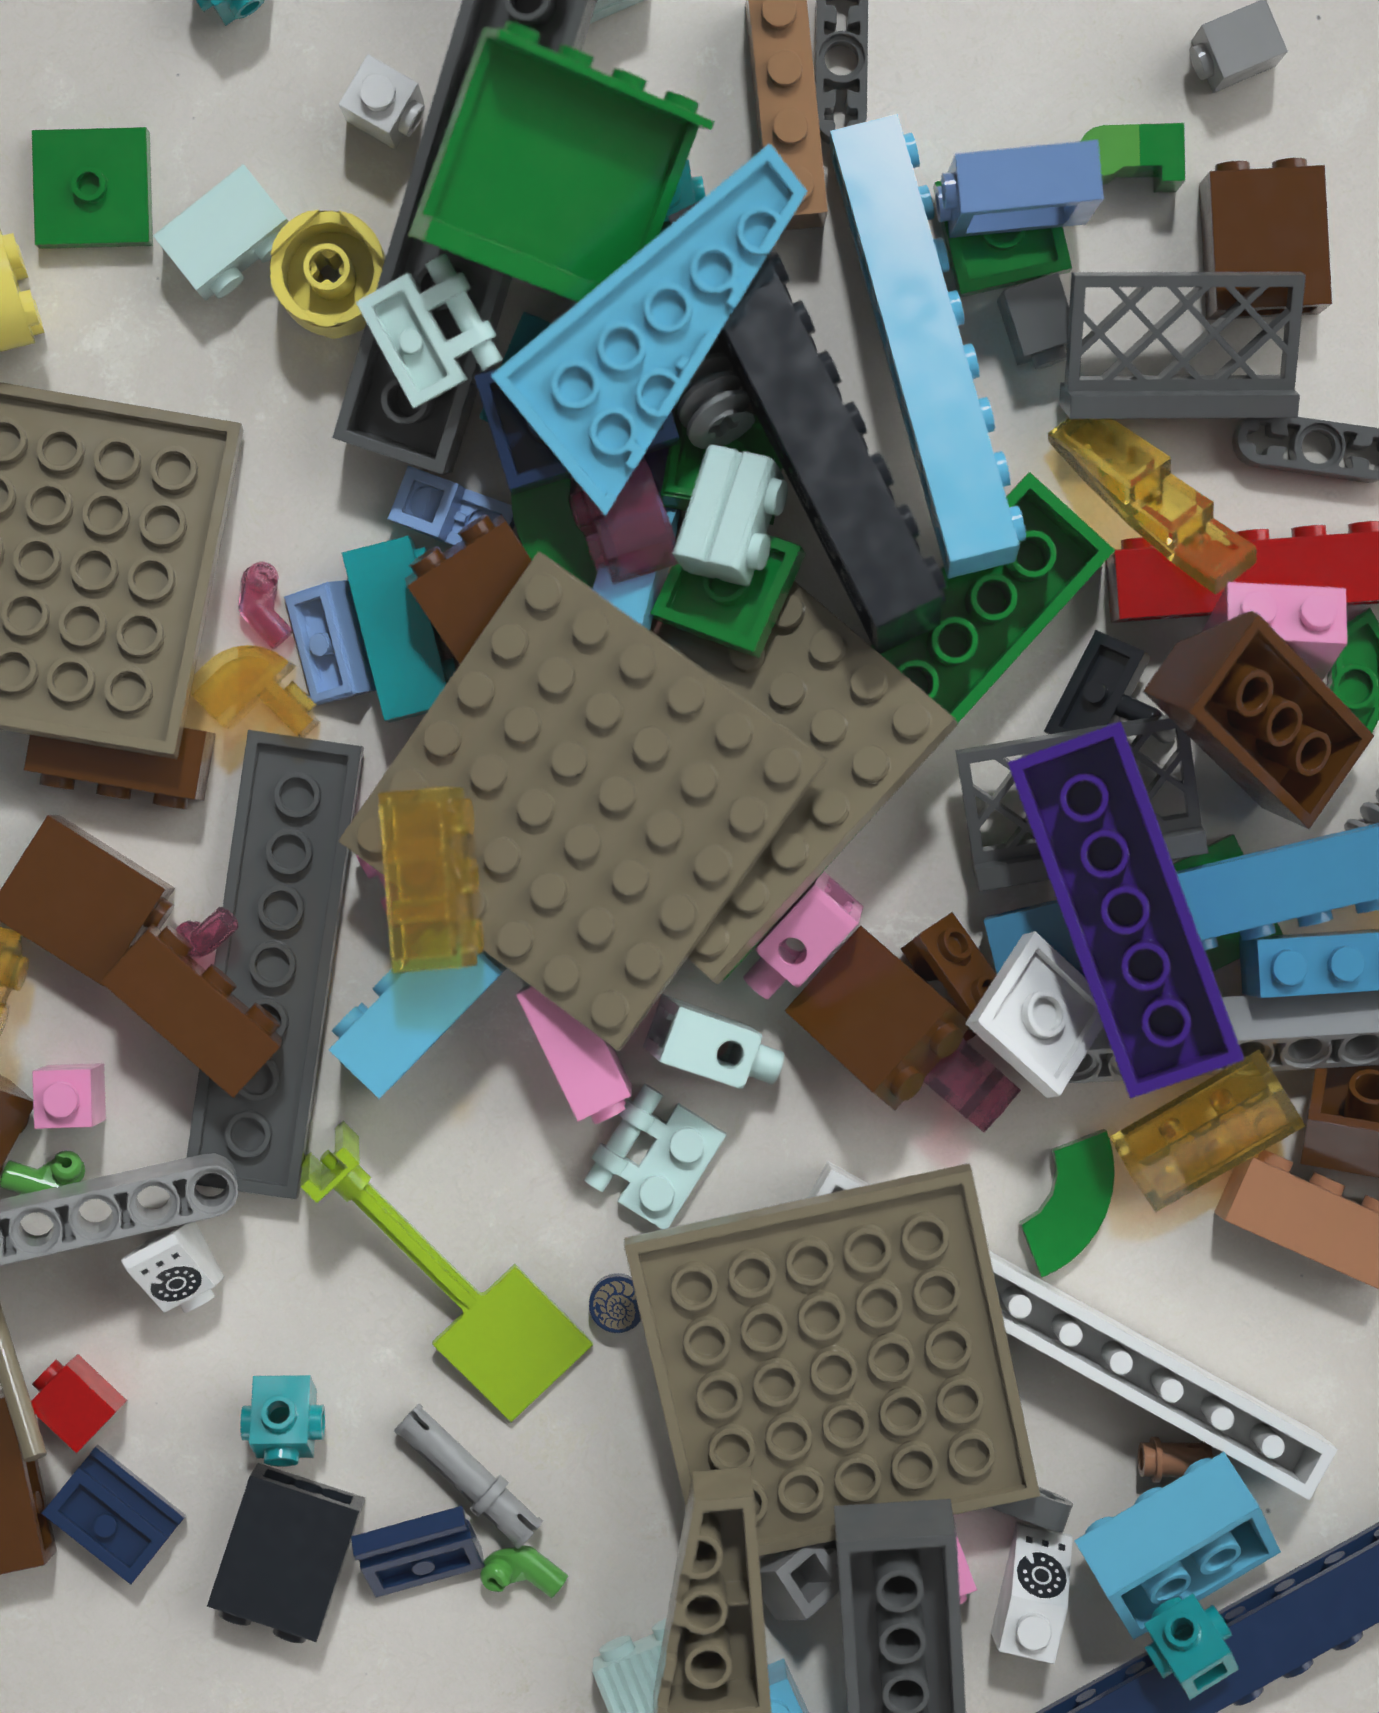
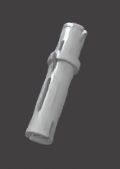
M418 1404L403 1419L404 1421L395 1428L394 1432L405 1439L472 1503L469 1509L477 1517L481 1514L487 1517L519 1549L534 1534L533 1530L536 1531L543 1521L539 1517L537 1518L506 1488L509 1482L504 1477L499 1475L495 1478L423 1409V1406Z

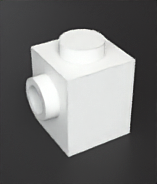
M369 54L365 57L339 103L346 122L395 150L404 135L408 137L412 135L425 110V106L422 105L424 99L419 84Z

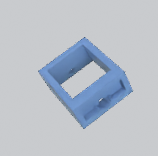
M1098 140L955 154L948 172L941 174V186L936 187L938 221H948L949 238L1086 225L1104 200Z

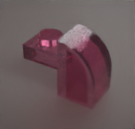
M962 1040L960 1046L951 1055L942 1058L924 1079V1083L984 1133L1021 1091L1020 1088L965 1040Z

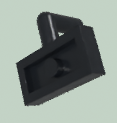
M1095 630L1044 732L1046 734H1054L1117 723L1120 717L1131 721L1164 715L1159 709L1131 697L1151 657L1139 648ZM1175 729L1152 733L1161 743H1169L1176 737Z

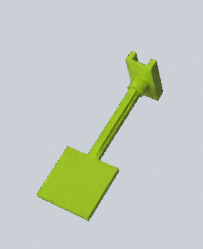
M342 1121L335 1128V1152L333 1154L327 1150L320 1157V1161L311 1152L305 1156L301 1170V1188L316 1203L324 1198L332 1189L346 1202L352 1200L463 1310L462 1314L432 1341V1344L512 1422L593 1345V1341L516 1264L512 1265L485 1292H479L369 1183L371 1176L358 1165L360 1163L359 1136Z

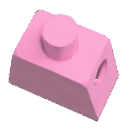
M824 871L756 945L754 950L761 957L743 976L744 980L756 993L767 1000L786 980L793 986L800 987L859 924L864 906ZM788 938H796L803 942L805 948L802 951L792 950L786 944V940Z

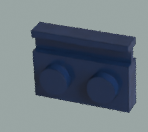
M99 1445L95 1446L41 1513L130 1585L186 1516Z
M463 1506L351 1536L353 1556L355 1560H359L360 1569L375 1598L477 1570L485 1566L482 1547L469 1519L465 1517Z

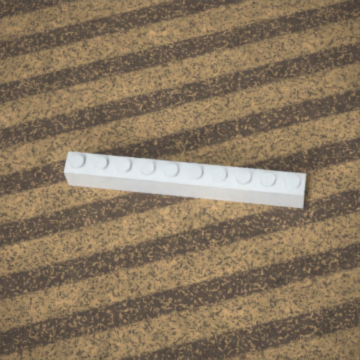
M827 1161L807 1198L870 1184ZM989 1251L1005 1330L1008 1334L1221 1452H1225V1454L1306 1499H1311L1338 1450L1323 1435Z

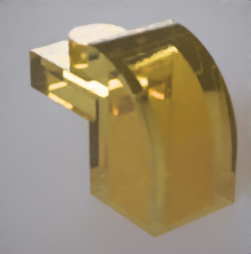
M252 645L232 647L212 657L194 674L191 695L224 728L233 729L261 701L296 736L305 738L320 723L310 712L317 703L295 681L292 680L287 686L281 682L297 665L285 656L270 649Z

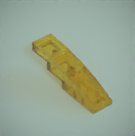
M1067 418L1048 433V442L1107 505L1167 559L1215 595L1224 589L1228 582L1234 581L1256 563L1257 547L1214 518V502L1171 474V457L1114 419Z

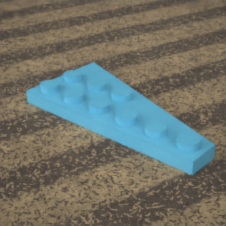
M770 143L491 375L497 385L605 516L807 193L805 187Z

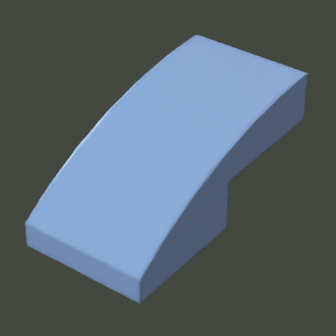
M408 466L388 516V519L392 522L452 546L462 541L458 535L462 528L485 514L489 516L491 521L502 515L512 531L514 528L512 506L510 504L468 490L458 483Z

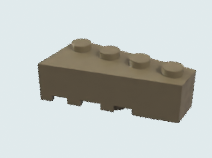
M751 1467L692 1472L653 1692L654 1713H772Z

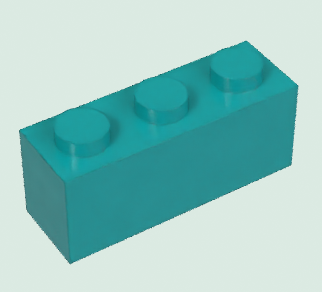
M410 536L341 552L384 721L389 723L426 714L457 670L454 658L444 660L439 642L440 634L406 585L405 578L413 573L409 567L410 563L427 552L426 547L416 549L415 543Z

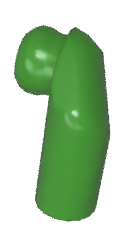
M67 1150L57 1153L54 1159L38 1169L9 1160L3 1170L0 1187L19 1194H26L80 1182L85 1175V1165L78 1154Z
M523 1545L519 1549L511 1547L495 1550L485 1558V1566L480 1573L482 1584L490 1591L502 1592L505 1586L528 1580L550 1598L557 1594L568 1577V1574L536 1549L527 1545Z

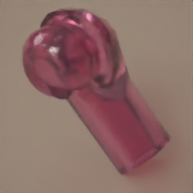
M262 561L252 564L243 572L240 581L238 611L246 622L274 650L294 630L274 610L279 580L278 572L273 565Z
M218 907L203 922H192L189 920L180 924L175 930L192 945L193 950L188 955L196 961L212 953L238 929V922L229 910Z

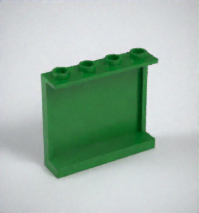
M506 21L503 29L483 27L408 236L567 299L580 302L659 236L698 129L712 130L715 121L696 114L699 103L690 98L666 91L662 99L644 91L647 80L635 74L614 68L611 76L591 68L594 57L580 50L561 44L558 53L537 45L540 34L525 26Z

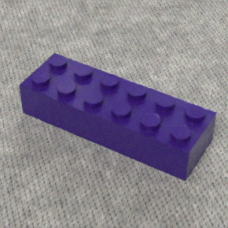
M1122 722L1114 723L1007 762L1129 1098L1131 1099L1244 1060L1242 1050Z

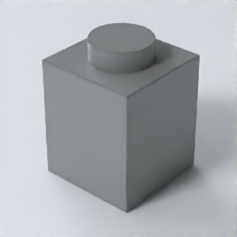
M1259 0L1201 25L1191 40L1193 47L1189 51L1197 76L1201 80H1208L1213 93L1276 67L1288 52L1267 0Z

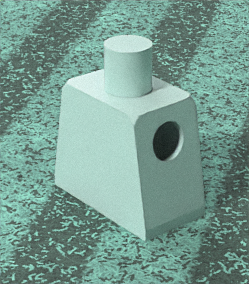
M662 994L643 1045L659 1062L743 1089L748 1076L774 1084L780 1074L784 1061V1052L760 1044L762 1034L749 1025ZM729 1041L726 1052L717 1057L719 1047L724 1042Z

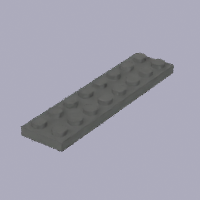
M248 730L214 966L224 972L236 984L237 988L232 994L248 1008L254 1003L259 1004L280 1023L281 1026L276 1032L282 1037L281 1047L234 1098L199 1069L186 1157L212 1153L226 1157L233 1164L237 1175L238 1191L290 1199H297L300 1194L301 1170L306 1153L349 849L338 842V840L354 819L363 746ZM207 1173L201 1176L195 1185L225 1189L228 1182L222 1175Z

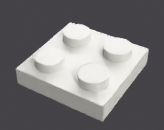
M1036 931L1022 935L965 1023L1046 1098L1057 1097L1062 1094L1103 1027L1086 978Z

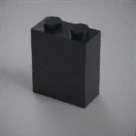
M257 1463L249 1476L207 1607L219 1610L218 1615L233 1624L247 1626L255 1622L274 1628L273 1634L288 1642L304 1643L306 1639L317 1642L365 1497Z

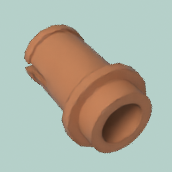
M1151 1437L1149 1442H1140L1138 1447V1469L1140 1476L1150 1477L1153 1483H1160L1162 1477H1182L1186 1469L1194 1462L1203 1458H1213L1212 1448L1203 1441L1201 1443H1161L1159 1437Z

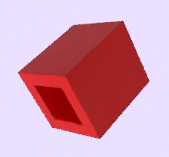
M79 1354L65 1366L56 1359L32 1383L39 1391L31 1401L35 1415L76 1454L127 1401Z

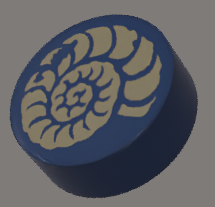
M621 1273L609 1274L601 1278L591 1291L589 1299L591 1317L605 1331L611 1333L627 1332L636 1327L641 1321L632 1278L629 1275Z

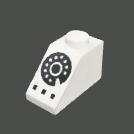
M196 1222L181 1224L143 1242L121 1260L126 1271L163 1312L180 1305L183 1312L187 1313L205 1304L215 1297L211 1288L215 1287L224 1278Z
M1016 1522L991 1629V1634L999 1652L1055 1664L1068 1610L1072 1535Z

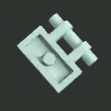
M446 254L426 264L436 284L430 289L421 293L412 275L407 273L356 301L413 408L427 403L468 380L457 361V358L472 351L482 371L503 361L492 340L497 337L489 320L482 322L467 294L471 289L463 272L456 273ZM443 304H447L462 332L448 341L431 312Z
M644 1084L633 1102L630 1100L626 1101L624 1105L626 1109L619 1113L622 1120L607 1144L600 1143L591 1158L595 1163L584 1181L595 1189L604 1192L614 1174L628 1181V1184L619 1196L618 1202L663 1230L671 1225L726 1137V1132L679 1103L665 1122L652 1114L664 1095L651 1086ZM641 1131H644L656 1139L638 1165L625 1156Z

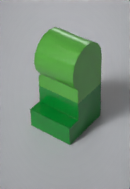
M1184 123L1102 125L1093 127L1081 139V141L1098 140L1102 185L1108 184L1115 177H1153L1154 193L1177 192L1185 182Z

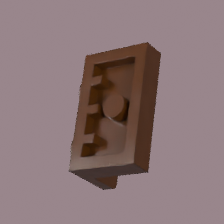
M953 912L918 934L912 941L901 948V951L911 963L915 972L953 1005L967 1020L997 975ZM969 1028L964 1034L963 1039L967 1042L977 1034Z

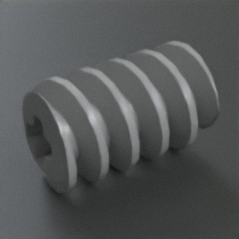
M718 336L674 405L683 427L687 428L686 434L694 446L701 449H707L711 444L724 446L733 442L746 433L756 421L754 414L748 411L744 412L749 407L751 399L745 390L739 389L741 380L736 372L730 371L732 362L728 355L720 353L722 343Z

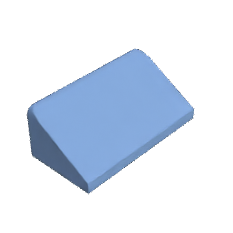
M349 580L326 582L284 596L312 706H319L376 691Z

